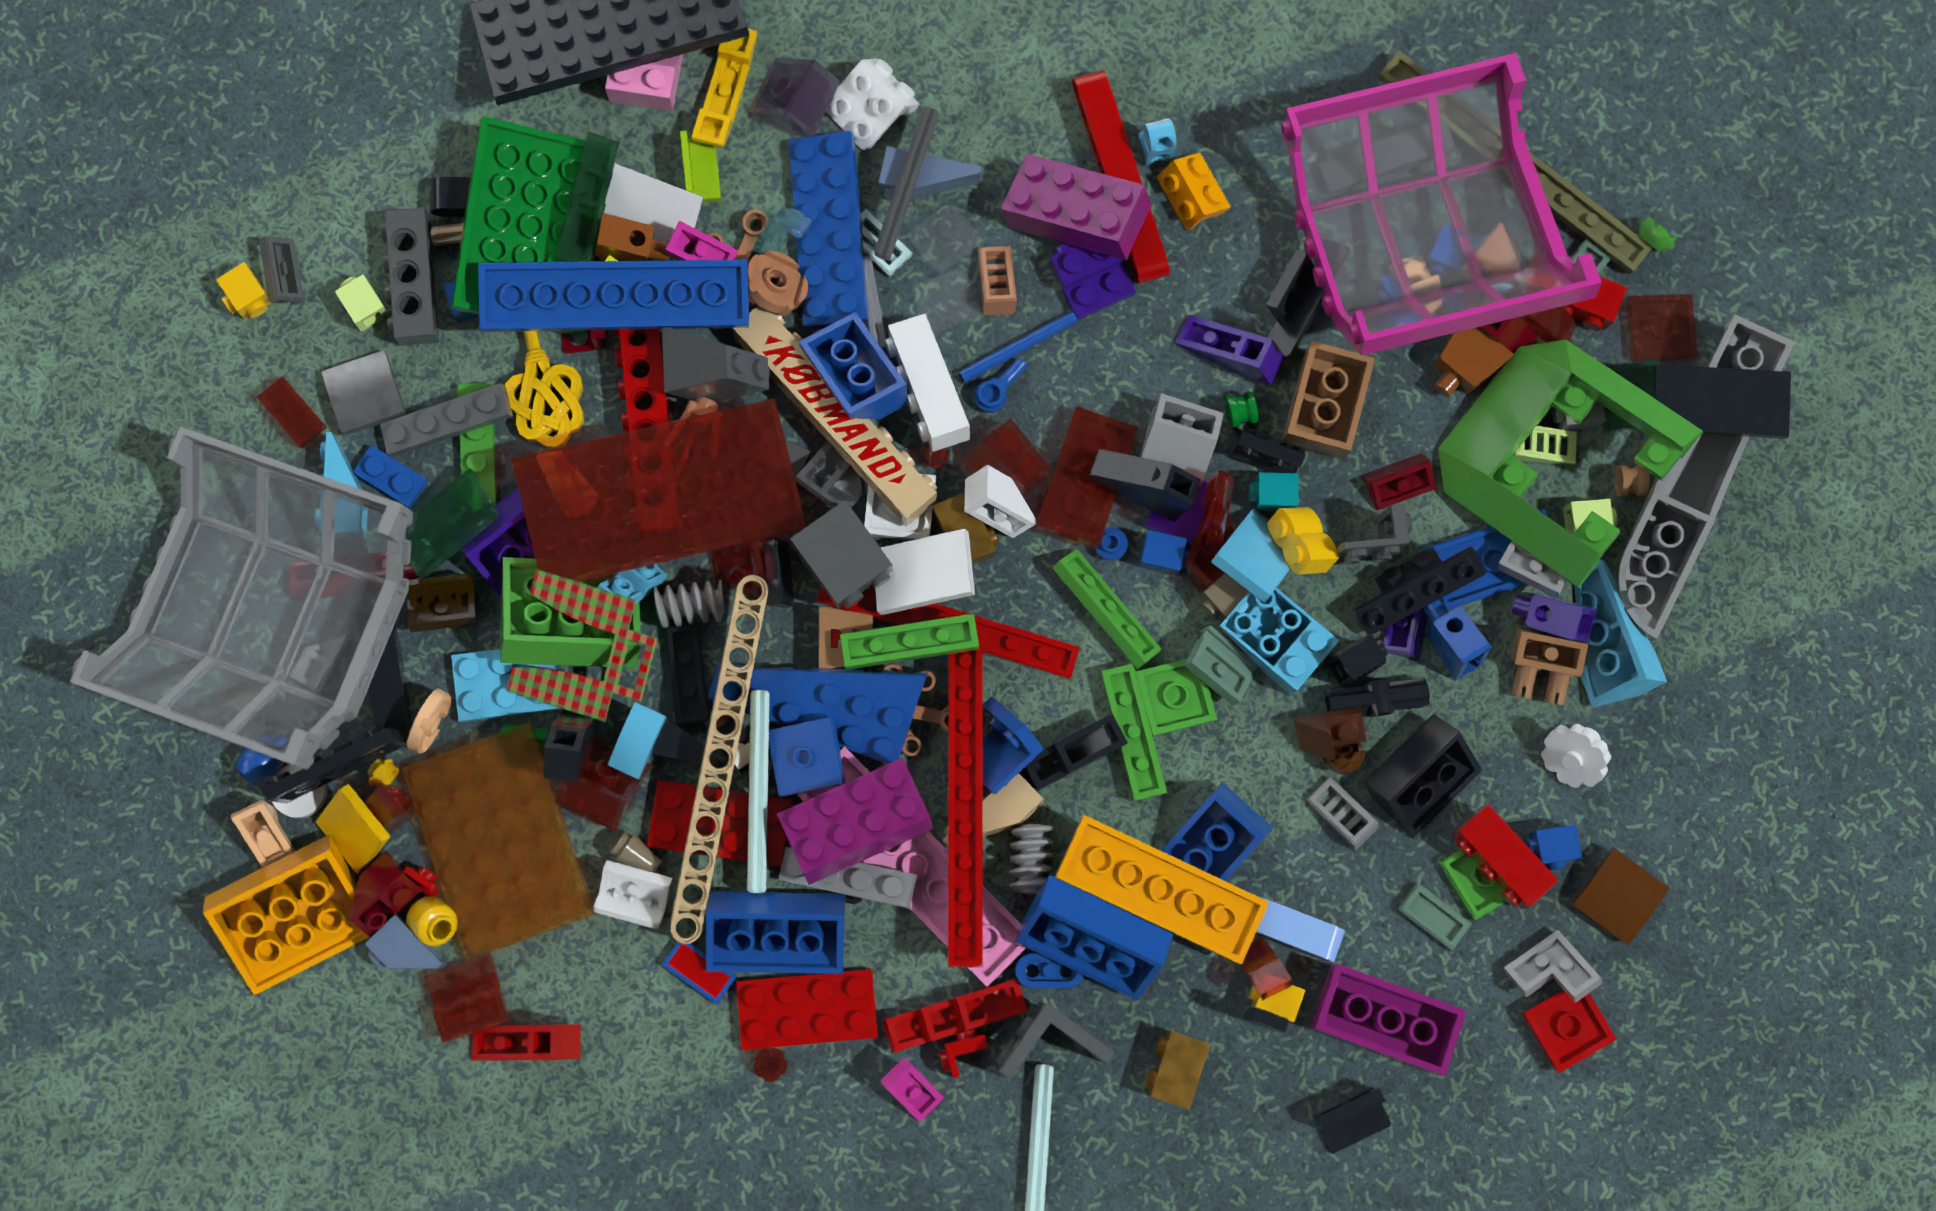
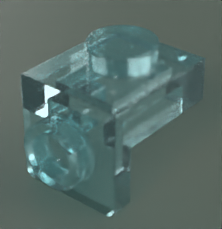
M783 207L772 221L769 220L763 229L761 238L765 239L761 252L779 251L784 245L788 233L799 238L802 237L810 228L812 220L804 217L798 210Z

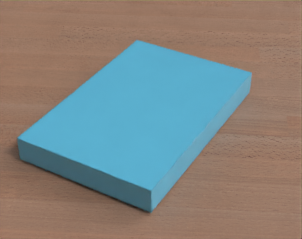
M1253 508L1211 562L1265 603L1290 568L1285 561L1282 548L1270 536L1267 526L1269 519Z

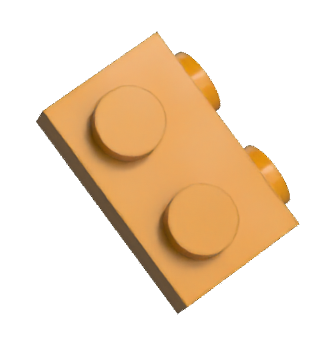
M1200 152L1173 160L1157 175L1161 187L1186 230L1193 229L1202 220L1221 215L1231 208Z

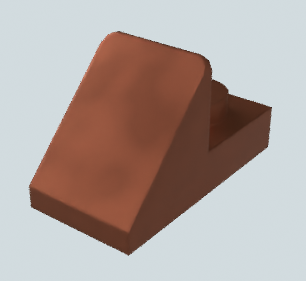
M1360 706L1294 718L1300 750L1330 760H1336L1334 747L1367 741Z

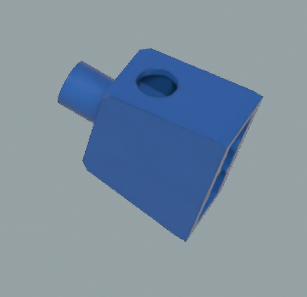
M1441 599L1425 607L1424 611L1432 622L1427 637L1454 680L1460 679L1483 665L1491 645L1461 607H1457L1449 612Z

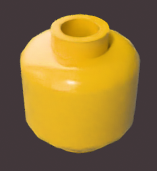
M424 897L417 900L411 906L407 913L406 923L407 927L423 944L434 947L447 943L453 937L457 930L458 920L456 913L444 901L436 897Z

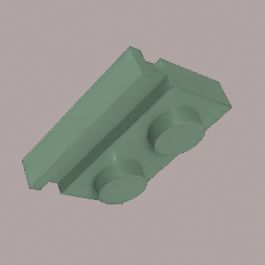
M1211 625L1202 629V635L1196 641L1184 666L1231 705L1241 702L1253 678L1251 675L1258 665Z

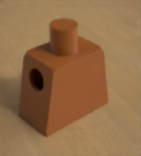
M603 213L594 261H605L609 255L618 261H648L649 258L668 261L669 254L665 252L668 242L653 239L655 227Z
M1481 326L1452 333L1433 365L1442 373L1441 377L1435 382L1434 388L1444 397H1449L1457 387L1469 394L1499 370L1514 354Z

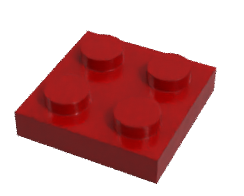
M1561 989L1521 1013L1556 1073L1563 1072L1617 1040L1590 993L1574 1003L1566 992Z

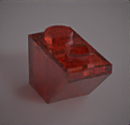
M381 783L364 802L389 835L416 815L411 808L415 804L403 788L399 789L396 785L391 787Z

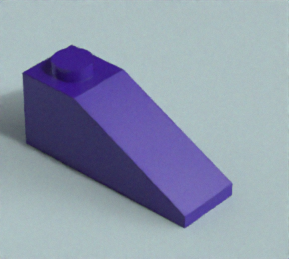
M1192 315L1188 316L1175 342L1178 346L1241 376L1270 385L1284 359L1283 353L1273 339Z

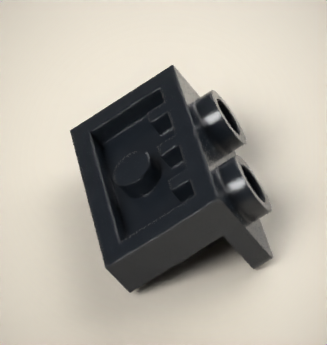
M1243 426L1233 451L1234 458L1274 473H1296L1306 455L1305 448L1246 426Z

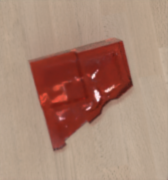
M1217 470L1209 477L1201 507L1208 510L1203 532L1208 533L1206 543L1219 547L1224 540L1235 485L1234 478L1222 470Z
M1216 499L1208 504L1184 563L1189 578L1199 592L1207 589L1225 574L1211 561L1235 532L1230 526L1234 521Z

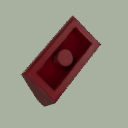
M1422 453L1362 474L1376 511L1437 489L1430 459Z

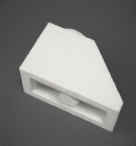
M986 465L965 479L964 512L1012 538L1036 525V518L1012 478Z

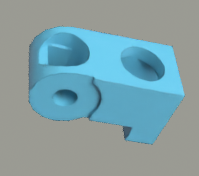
M1168 118L1144 124L1143 132H1139L1137 138L1145 166L1173 160L1177 141L1171 119Z

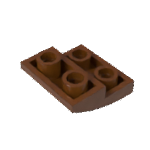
M1613 847L1593 871V877L1572 902L1575 907L1629 945L1655 911L1669 887Z

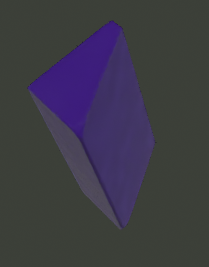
M1425 607L1385 628L1382 643L1387 653L1415 660L1420 659L1428 619L1424 611Z

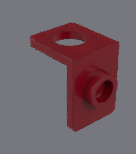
M586 330L588 339L580 346L573 345L569 341V334L561 333L563 352L571 354L601 350L600 339L605 338V330Z

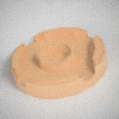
M437 688L426 699L411 728L407 741V748L409 750L422 754L432 745L440 732L437 727L441 718L447 717L451 705V695Z

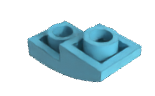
M642 555L625 563L618 575L598 584L597 588L635 599V604H637L654 590V587H658L668 574L661 570L653 560Z
M635 702L620 733L608 765L640 779L667 717Z

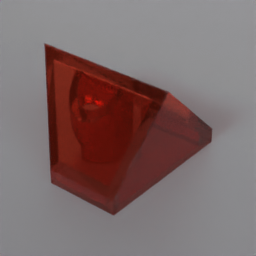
M750 540L711 553L717 586L719 580H722L723 585L736 590L738 583L749 575L761 577L767 584L762 544L758 540ZM748 582L744 584L742 593L757 600L761 595V589L757 583ZM768 595L766 600L767 605H769Z

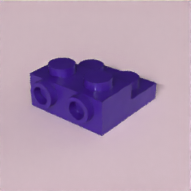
M1066 243L1057 247L1053 251L1054 256L1050 257L1049 265L1077 320L1134 296L1136 293L1122 264L1123 259L1077 246L1072 247V245Z

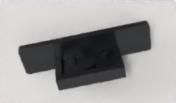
M1322 240L1335 280L1350 250L1347 246ZM1296 250L1291 260L1286 263L1283 274L1276 287L1271 290L1266 306L1277 320L1267 338L1275 341L1284 358L1287 359L1292 358L1322 304V297L1325 296L1322 286L1317 287L1314 280L1313 268H1315L1313 259H1308V254Z
M1434 547L1426 551L1416 553L1410 560L1397 567L1394 566L1386 569L1382 575L1374 578L1382 594L1356 607L1354 612L1366 634L1371 633L1373 635L1484 576L1486 571L1473 547H1468L1444 561L1440 559Z

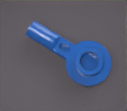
M1017 358L998 379L992 378L990 381L979 384L974 392L976 406L987 413H994L1002 409L1006 402V389L1027 368V364L1022 359Z
M1072 516L1069 517L1065 528L1094 542L1098 555L1103 559L1109 561L1117 560L1126 553L1128 542L1121 530L1106 528L1099 531Z

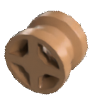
M1617 465L1614 473L1617 497H1627L1629 494H1635L1638 497L1647 496L1650 483L1649 472L1639 465H1636L1634 468H1629L1626 465Z

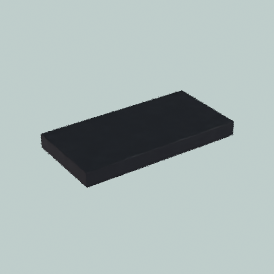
M1656 364L1654 367L1653 398L1703 431L1702 434L1787 439L1789 437L1791 372Z

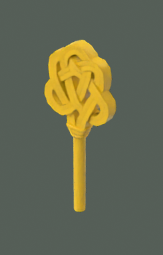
M523 331L528 350L524 362L525 373L514 375L505 383L511 410L516 413V426L522 438L529 442H538L547 449L558 450L566 445L571 434L579 431L584 424V412L579 403L583 392V381L573 367L565 364L553 365L551 367L549 358L540 347L537 331ZM538 365L543 373L541 380L537 378ZM562 377L570 379V389L563 382V380L561 379ZM521 387L520 396H519V401H518V400L516 399L515 395H516V391ZM552 387H554L555 390L564 399L561 403L556 397V395L551 391ZM536 391V394H535V397H534V401H533V408L530 409V407H531V402H532V397H533V392ZM546 403L553 410L550 416L544 415ZM572 411V419L570 420L568 415ZM528 421L531 422L532 429H529ZM553 431L557 432V435L554 437L549 436Z

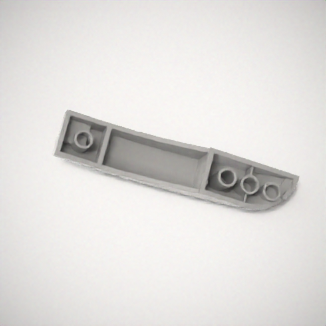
M1734 314L1708 367L1781 371L1795 342ZM1701 434L1685 456L1676 462L1662 481L1658 478L1654 480L1620 560L1618 589L1621 601L1630 618L1641 630L1655 639H1658L1716 520L1715 517L1750 437Z

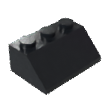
M1433 714L1386 761L1373 771L1363 783L1374 801L1413 839L1482 769L1461 732Z

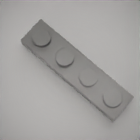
M786 847L778 880L910 909L917 875L859 862L808 885L793 849Z

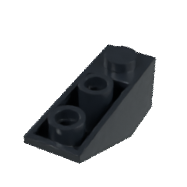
M1102 449L1097 451L1088 476L1173 522L1192 506L1201 480L1171 463Z
M565 709L560 713L551 725L544 747L543 778L578 783L597 719Z

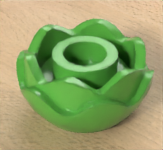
M1648 217L1646 220L1643 219L1640 223L1639 236L1657 251H1667L1675 246L1674 242L1677 238L1672 234H1668L1667 230L1661 225L1656 224L1651 217Z

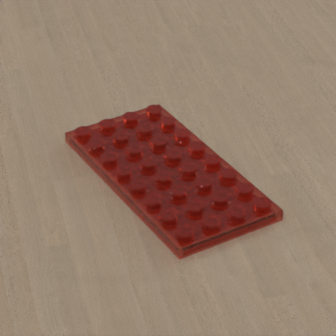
M775 398L511 458L538 570L577 582H584L796 532L807 527Z

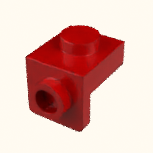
M976 1029L957 1033V1040L944 1043L946 1051L939 1052L944 1073L951 1071L952 1078L960 1077L955 1056L988 1048L984 1033L977 1035Z

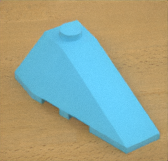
M1600 559L1599 564L1578 589L1575 586L1576 603L1597 609L1589 639L1585 641L1589 645L1581 676L1592 707L1640 696L1667 682L1653 646L1645 632L1634 623L1625 610L1626 608L1620 598L1618 584L1606 562Z

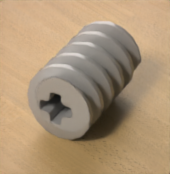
M719 580L716 590L713 589L710 581H706L704 591H700L697 583L694 582L689 593H687L683 584H679L677 594L673 593L670 585L665 587L664 595H660L657 587H654L656 613L663 628L669 626L670 618L673 619L676 626H681L684 616H686L690 625L695 624L697 615L700 616L703 623H708L710 613L713 614L716 622L722 621L723 613L725 612L722 580Z
M1022 824L1021 827L1011 831V834L1020 838V841L1011 843L1010 848L1020 852V854L1010 857V862L1018 865L1019 868L1009 871V875L1018 879V881L1010 883L1008 889L1016 893L1038 894L1047 878L1042 876V873L1052 871V867L1043 863V860L1053 857V853L1044 850V846L1053 844L1054 840L1044 836V833L1054 830V826Z

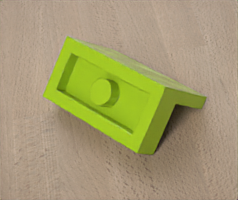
M687 130L680 131L686 191L702 196V203L721 201L716 146L694 141L692 138H688Z

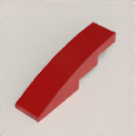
M1014 979L882 1020L891 1053H896L1027 1012L1019 981Z

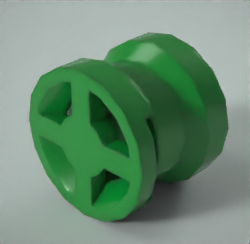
M1251 391L1243 393L1241 397L1236 398L1232 395L1225 396L1224 407L1231 428H1237L1244 422L1258 423L1257 405Z

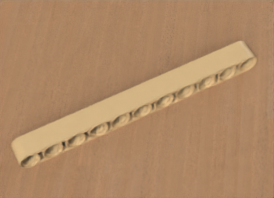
M756 575L744 577L736 587L670 920V930L673 938L683 944H690L699 938L710 891L768 595L766 582ZM754 582L759 585L761 595L757 600L750 601L744 597L742 588L745 583ZM741 615H748L754 621V629L749 634H742L736 628V620ZM741 648L747 653L748 661L744 667L737 668L730 663L729 655L733 649ZM734 681L741 687V695L735 701H729L723 695V687L727 682ZM722 715H729L734 719L735 727L730 734L723 735L717 731L716 722ZM717 748L724 749L728 754V762L721 768L713 767L709 761L711 752ZM710 782L718 783L722 789V794L716 801H707L703 796V788ZM703 816L712 817L715 821L714 831L708 835L699 834L696 829L697 821ZM696 850H703L709 856L708 863L703 868L696 869L689 863L690 855ZM696 884L701 887L702 895L698 901L688 902L683 898V890L687 885ZM690 918L695 922V930L692 934L682 936L676 931V925L680 919Z

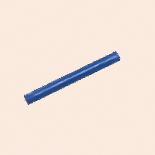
M1074 312L1066 313L958 371L959 376L965 383L1078 322Z

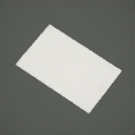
M614 164L602 215L607 213L655 227L654 239L669 242L678 221L695 228L703 197Z

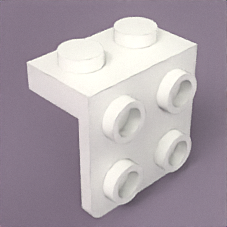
M881 59L861 60L824 104L825 111L844 131L851 130L854 133L855 143L862 150L871 149L899 115L911 114L920 105L913 97L915 95L913 90L905 83L899 82L892 75V68Z

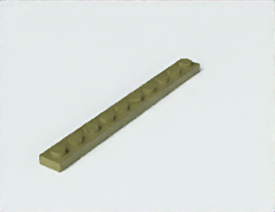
M1399 50L1381 71L1378 79L1384 84H1390L1429 73ZM1454 92L1436 96L1439 120L1445 119L1453 138L1484 162L1503 157L1499 127ZM1425 99L1410 102L1412 106L1427 117ZM1530 152L1552 215L1584 240L1586 238L1610 256L1611 261L1631 275L1653 247ZM1506 168L1496 170L1510 181Z

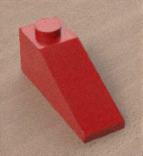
M581 1024L472 1026V1061L580 1059Z

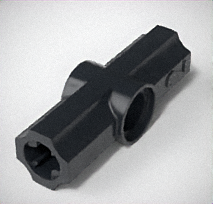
M1425 677L1389 682L1388 679L1361 683L1357 687L1331 689L1325 692L1327 712L1360 706L1361 713L1365 717H1377L1376 714L1384 716L1393 714L1397 710L1423 708L1430 705L1429 686Z

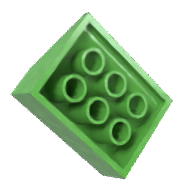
M503 557L500 663L607 667L615 637L614 633L574 619L545 604L530 593L536 569L597 588L598 584L618 575L625 563ZM638 602L634 607L629 630L641 633ZM629 640L623 668H636L641 643Z

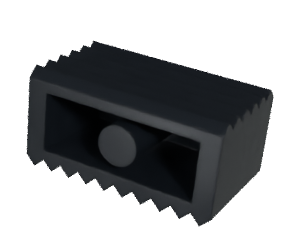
M1370 633L1336 652L1325 662L1339 686L1344 688L1386 663L1385 656L1388 653L1379 638L1374 639Z

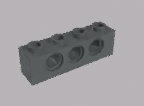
M425 207L385 211L386 222H381V236L383 242H387L388 254H383V265L385 273L390 275V285L385 286L386 301L388 305H392L393 317H388L389 335L394 337L400 346L438 343L440 341L433 249L430 236V216ZM408 240L414 241V245L410 250H399L403 242ZM406 273H417L416 278L412 282H402V278ZM409 304H419V308L414 314H404V310Z

